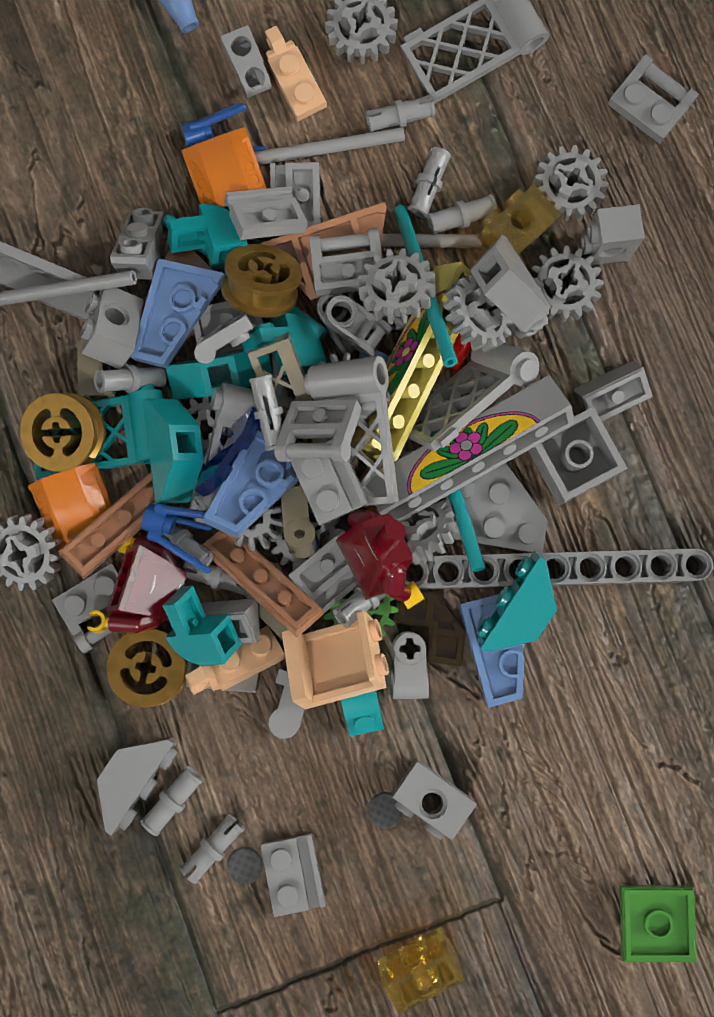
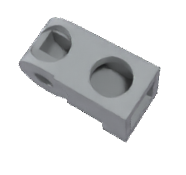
M246 25L220 36L222 50L230 62L246 98H251L272 89L270 78L263 64V58L249 26Z
M280 668L275 683L284 685L278 709L269 718V728L274 736L280 739H287L294 736L299 730L305 709L292 702L288 672L286 669Z

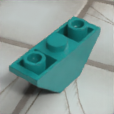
M244 348L216 354L214 360L207 364L201 363L197 359L169 364L166 368L173 399L212 396L214 389H220L222 383L249 387L251 386L249 379L256 378L249 356L244 352ZM269 354L258 357L262 369L273 374Z
M146 398L143 400L155 503H188L191 500L204 462L200 425L177 399Z
M535 550L530 557L525 556L521 560L515 571L517 575L516 580L511 587L506 586L501 591L496 600L498 607L491 618L486 616L478 627L476 634L479 637L477 641L480 648L485 652L537 641L557 611L546 560Z

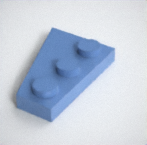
M158 258L139 324L135 350L130 357L134 361L167 368L220 289L225 274Z
M252 429L204 516L205 524L235 538H238L299 481L291 462H278L274 450L265 451L262 432Z
M499 594L459 605L483 697L488 708L523 698L524 644L485 652L480 648L477 641L479 637L476 634L478 627L486 616L491 618L498 607L496 600Z

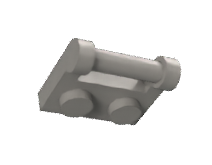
M645 54L631 74L612 95L607 105L660 144L694 103L699 93L692 88L687 90L653 64L654 60ZM645 75L680 103L675 108L642 83L640 79Z
M378 228L368 229V233L321 239L320 235L309 236L316 296L358 291V288H360L358 277L359 275H365L364 264L374 265L373 256L376 254L382 258ZM370 247V251L322 257L323 252Z
M242 312L202 336L194 350L195 358L201 363H210L214 360L216 350L229 342L232 347H235L250 338L249 330L253 329V322L248 314Z
M357 399L292 401L275 444L274 453L277 461L291 462L293 458H332L335 462H347L351 455L350 443L362 411ZM333 438L332 443H295L296 439Z
M113 563L52 600L73 635L76 645L84 654L94 648V643L112 633L108 628L105 632L99 634L93 633L90 630L86 632L82 624L94 617L89 615L91 611L103 612L107 609L119 573Z

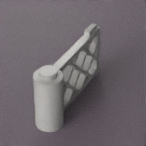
M478 0L425 32L420 27L403 37L405 43L401 45V51L427 95L432 96V101L436 104L520 54L526 55L534 52L548 40L550 35L529 0ZM485 9L491 18L489 28L470 25L472 16ZM494 25L498 31L493 30ZM451 28L463 31L459 46L441 42L443 33ZM468 32L486 36L482 51L464 47ZM490 38L503 40L509 50L500 55L486 52ZM421 45L434 48L430 63L417 60L412 51ZM439 49L457 53L453 68L435 64ZM461 54L479 58L477 68L471 72L457 69ZM422 69L428 70L427 75H425ZM432 72L450 75L448 85L435 92L430 83Z
M506 343L483 353L481 348L476 351L472 350L471 361L427 398L415 422L416 424L424 420V423L414 424L408 438L434 452L440 447L444 448L459 435L458 432L511 386L514 384L527 386L532 383L539 372L537 356L534 353ZM473 375L476 376L475 379L470 380V381H467V380H468L469 378H471ZM493 385L489 389L482 390L484 387ZM473 391L472 394L460 397L462 394ZM450 398V401L441 403L443 400ZM467 407L465 410L457 412L458 409ZM447 413L444 417L434 419L435 416ZM441 429L433 437H430L431 432Z
M381 356L314 365L309 368L308 374L304 377L305 390L315 401L357 399L361 408L366 402L375 401L377 418L370 426L359 417L357 424L366 433L357 446L352 442L350 443L352 453L349 460L351 465L358 457L371 468L362 482H360L369 502L365 506L399 502L385 392L388 388L389 376L386 363ZM371 437L381 444L382 454L376 462L362 452ZM320 438V443H326L332 439ZM375 474H378L385 480L387 496L377 497L366 487Z
M222 383L220 389H214L210 408L215 410V422L200 492H193L189 509L200 510L194 497L208 490L211 483L213 486L218 484L212 476L215 466L227 460L232 467L234 462L230 456L241 450L248 438L243 431L251 432L252 429L262 432L259 419L254 417L253 412L257 410L251 388ZM276 394L277 403L289 408L293 401L292 397ZM263 396L270 428L273 429L274 427L272 423L270 410L267 405L266 399ZM282 413L280 415L282 420L284 421L287 414ZM223 427L236 429L243 441L227 452L220 442ZM218 448H219L220 451H221V453H222V455L219 456L218 458H216V457H217ZM259 517L256 520V522L251 525L253 526L252 530H255L256 524L263 523V519L261 517ZM194 518L195 522L204 523V519Z

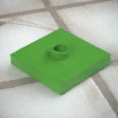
M619 885L621 959L623 962H697L695 895L693 886Z

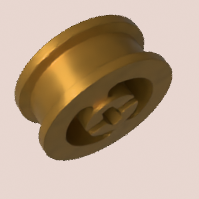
M263 244L239 246L229 252L225 259L224 269L226 275L222 280L221 291L224 299L232 307L251 316L266 318L284 315L294 308L298 298L297 287L301 282L302 269L293 256L279 248Z
M52 393L37 398L24 412L20 424V438L26 454L38 466L50 471H66L77 466L90 464L100 454L106 437L105 422L97 406L86 397L74 393ZM80 427L82 429V434L45 435V429Z
M157 629L136 634L127 633L115 643L109 653L106 669L109 684L120 699L137 707H153L171 701L182 691L186 682L185 675L187 674L189 661L182 658L170 646L165 638L169 633ZM145 642H156L162 645L168 651L172 660V664L168 667L165 659L160 654L153 653L151 664L156 666L155 673H148L146 684L157 683L163 677L167 679V684L160 691L153 694L137 691L130 685L126 676V671L129 669L134 680L137 682L145 681L146 671L141 669L142 663L149 662L151 652H140L133 658L131 657V651Z

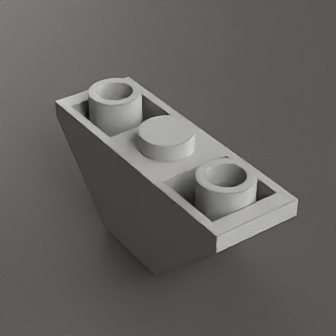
M138 208L134 211H129L110 256L111 264L117 273L133 270L136 273L137 279L153 278L158 258L161 259L163 212L153 211L150 208Z
M503 234L482 254L470 270L484 295L524 332H527L551 308L508 238Z
M170 737L124 746L115 752L97 779L106 833L113 835L119 828L124 831L128 828L137 815L133 808L140 797L146 800L156 787L158 782L153 778L159 769L167 770L177 756L178 752L174 750V747L179 740Z

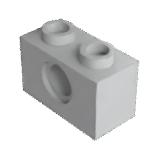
M640 204L597 209L591 222H588L585 233L581 235L583 255L594 257L590 265L630 260L645 239Z
M119 288L100 290L98 295L92 293L85 308V313L89 314V318L85 320L80 332V338L84 339L81 354L121 369L135 350L143 299Z
M415 758L392 792V798L396 800L394 806L409 818L416 814L426 821L423 827L440 840L444 835L453 840L477 805L474 799L417 758ZM431 792L441 796V804L435 810H427L422 806L423 797Z

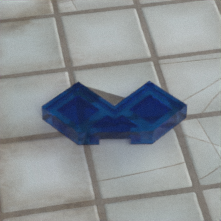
M251 407L233 424L224 448L204 465L194 489L202 496H208L228 478L234 469L231 467L232 463L238 457L239 452L243 449L247 450L255 439L260 426L259 419L254 417L253 412L257 411L255 407Z

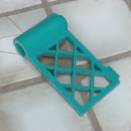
M153 384L143 385L138 391L131 392L126 396L91 401L100 409L99 411L102 416L106 414L110 407L115 406L122 407L123 415L115 429L105 422V427L112 433L104 442L100 454L91 462L98 465L99 471L137 464H151L143 400L146 398L163 399L162 391L155 389ZM58 428L51 436L61 435L65 429ZM67 428L74 435L80 434L74 428ZM123 428L125 430V436H123L120 433L123 430ZM117 436L126 442L128 454L126 458L114 459L106 453ZM103 456L108 459V461L99 462ZM34 463L36 480L59 473V471H45L44 468Z

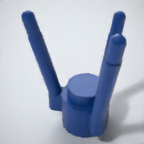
M235 104L204 118L182 123L187 146L190 147L214 138L211 125L245 111L246 105ZM252 146L254 152L267 150L265 146Z
M149 503L141 522V529L148 531L147 540L159 543L206 574L211 572L208 566L163 537L164 533L171 535L175 524L211 531L213 527L210 525L179 517L204 519L207 511L171 507L160 503Z

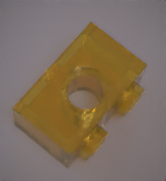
M534 184L525 193L518 189L505 202L508 208L501 214L497 210L493 211L481 223L484 230L477 239L488 249L503 234L508 238L519 255L544 233L561 214ZM511 219L518 220L522 225V229L515 228L511 223Z
M442 927L378 959L382 987L399 1015L465 981L458 955Z

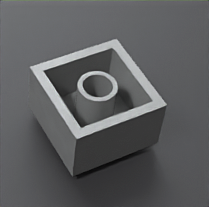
M594 407L574 416L576 424L528 450L558 506L628 469Z

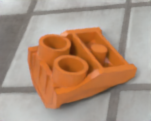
M245 127L181 150L200 204L225 207L226 192L267 189Z
M96 463L77 466L73 469L41 478L28 485L40 515L44 518L45 529L53 526L55 531L51 535L52 538L62 539V543L56 546L57 551L61 550L113 505Z

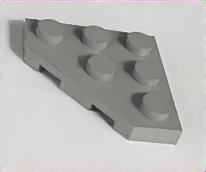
M506 463L461 488L478 545L525 553H533L534 550L538 553H543L548 520ZM446 496L445 501L448 507L452 509L449 497ZM458 529L457 533L451 535L454 541L462 542Z

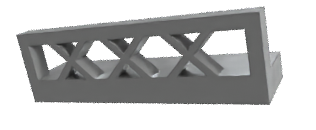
M0 241V286L14 290L87 278ZM100 290L36 301L85 321L89 318V314L85 313L87 302L92 293L98 295Z

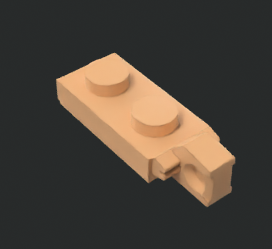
M277 26L264 31L267 37L266 42L270 48L269 51L265 52L268 67L297 122L326 108L327 102L294 42L290 40L285 43Z
M269 626L259 630L260 640L258 642L242 643L225 664L199 665L197 669L186 674V682L193 695L208 687H211L213 691L218 689L224 691L285 659V653Z

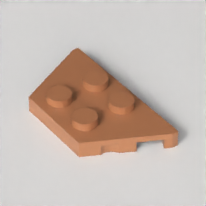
M383 202L307 227L305 233L283 235L259 244L279 248L293 256L302 269V278L298 287L310 300L317 299L321 296H316L309 236L320 235L321 239L368 233V229L378 228L381 245L387 206ZM370 247L323 252L322 257L370 251Z

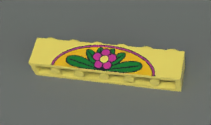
M462 262L435 266L433 270L435 273L436 297L452 345L459 332L457 334L451 332L454 325L452 322L446 321L445 317L450 314V311L443 307V303L449 300L445 293L451 289L452 284L463 277L467 278L472 275L470 269ZM420 307V318H416L411 314L386 364L389 376L387 391L391 396V400L387 402L394 462L397 461L443 367L439 349L426 310L423 307ZM377 411L369 416L368 425L371 426L377 418ZM359 425L356 426L351 440L355 446H357L366 433ZM371 437L362 452L371 460L377 461L382 454L381 444Z

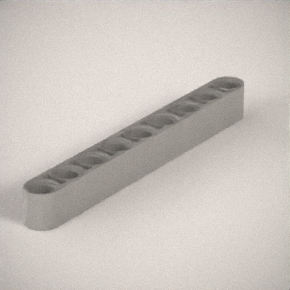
M702 549L539 553L546 562L553 560L560 566L558 578H550L552 586L693 582L707 578L713 570L711 556ZM532 553L482 555L483 562L491 568V576L487 581H480L474 576L467 555L433 556L432 561H428L426 556L421 557L419 564L416 565L422 571V578L415 584L419 590L511 587L515 581L509 574L511 562H521L525 556L530 557ZM654 557L659 558L664 564V572L660 576L655 575L650 567ZM688 557L695 558L699 564L698 572L695 575L689 573L686 568ZM619 558L626 560L629 564L630 570L626 577L618 575L615 570V563ZM584 559L590 560L595 566V573L591 578H586L580 572V563ZM450 563L456 568L457 575L454 581L444 582L438 575V568L441 564Z

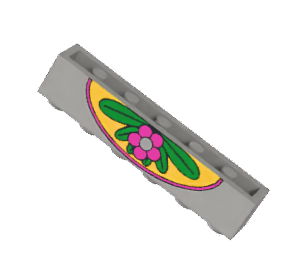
M550 375L530 383L525 389L509 398L501 399L493 407L476 416L444 448L440 447L434 452L422 446L417 450L407 452L401 459L394 462L399 502L375 505L380 515L388 513L393 516L394 520L399 522L407 519L576 424L571 404ZM375 474L366 487L377 497L387 496L385 480L378 474Z

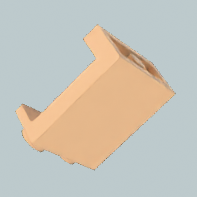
M364 610L357 612V620L348 628H345L343 624H338L301 634L298 637L289 630L282 632L292 702L303 709L387 688L385 675L389 674L388 663L385 655L380 653L378 641L382 640L381 627L378 620L373 619Z

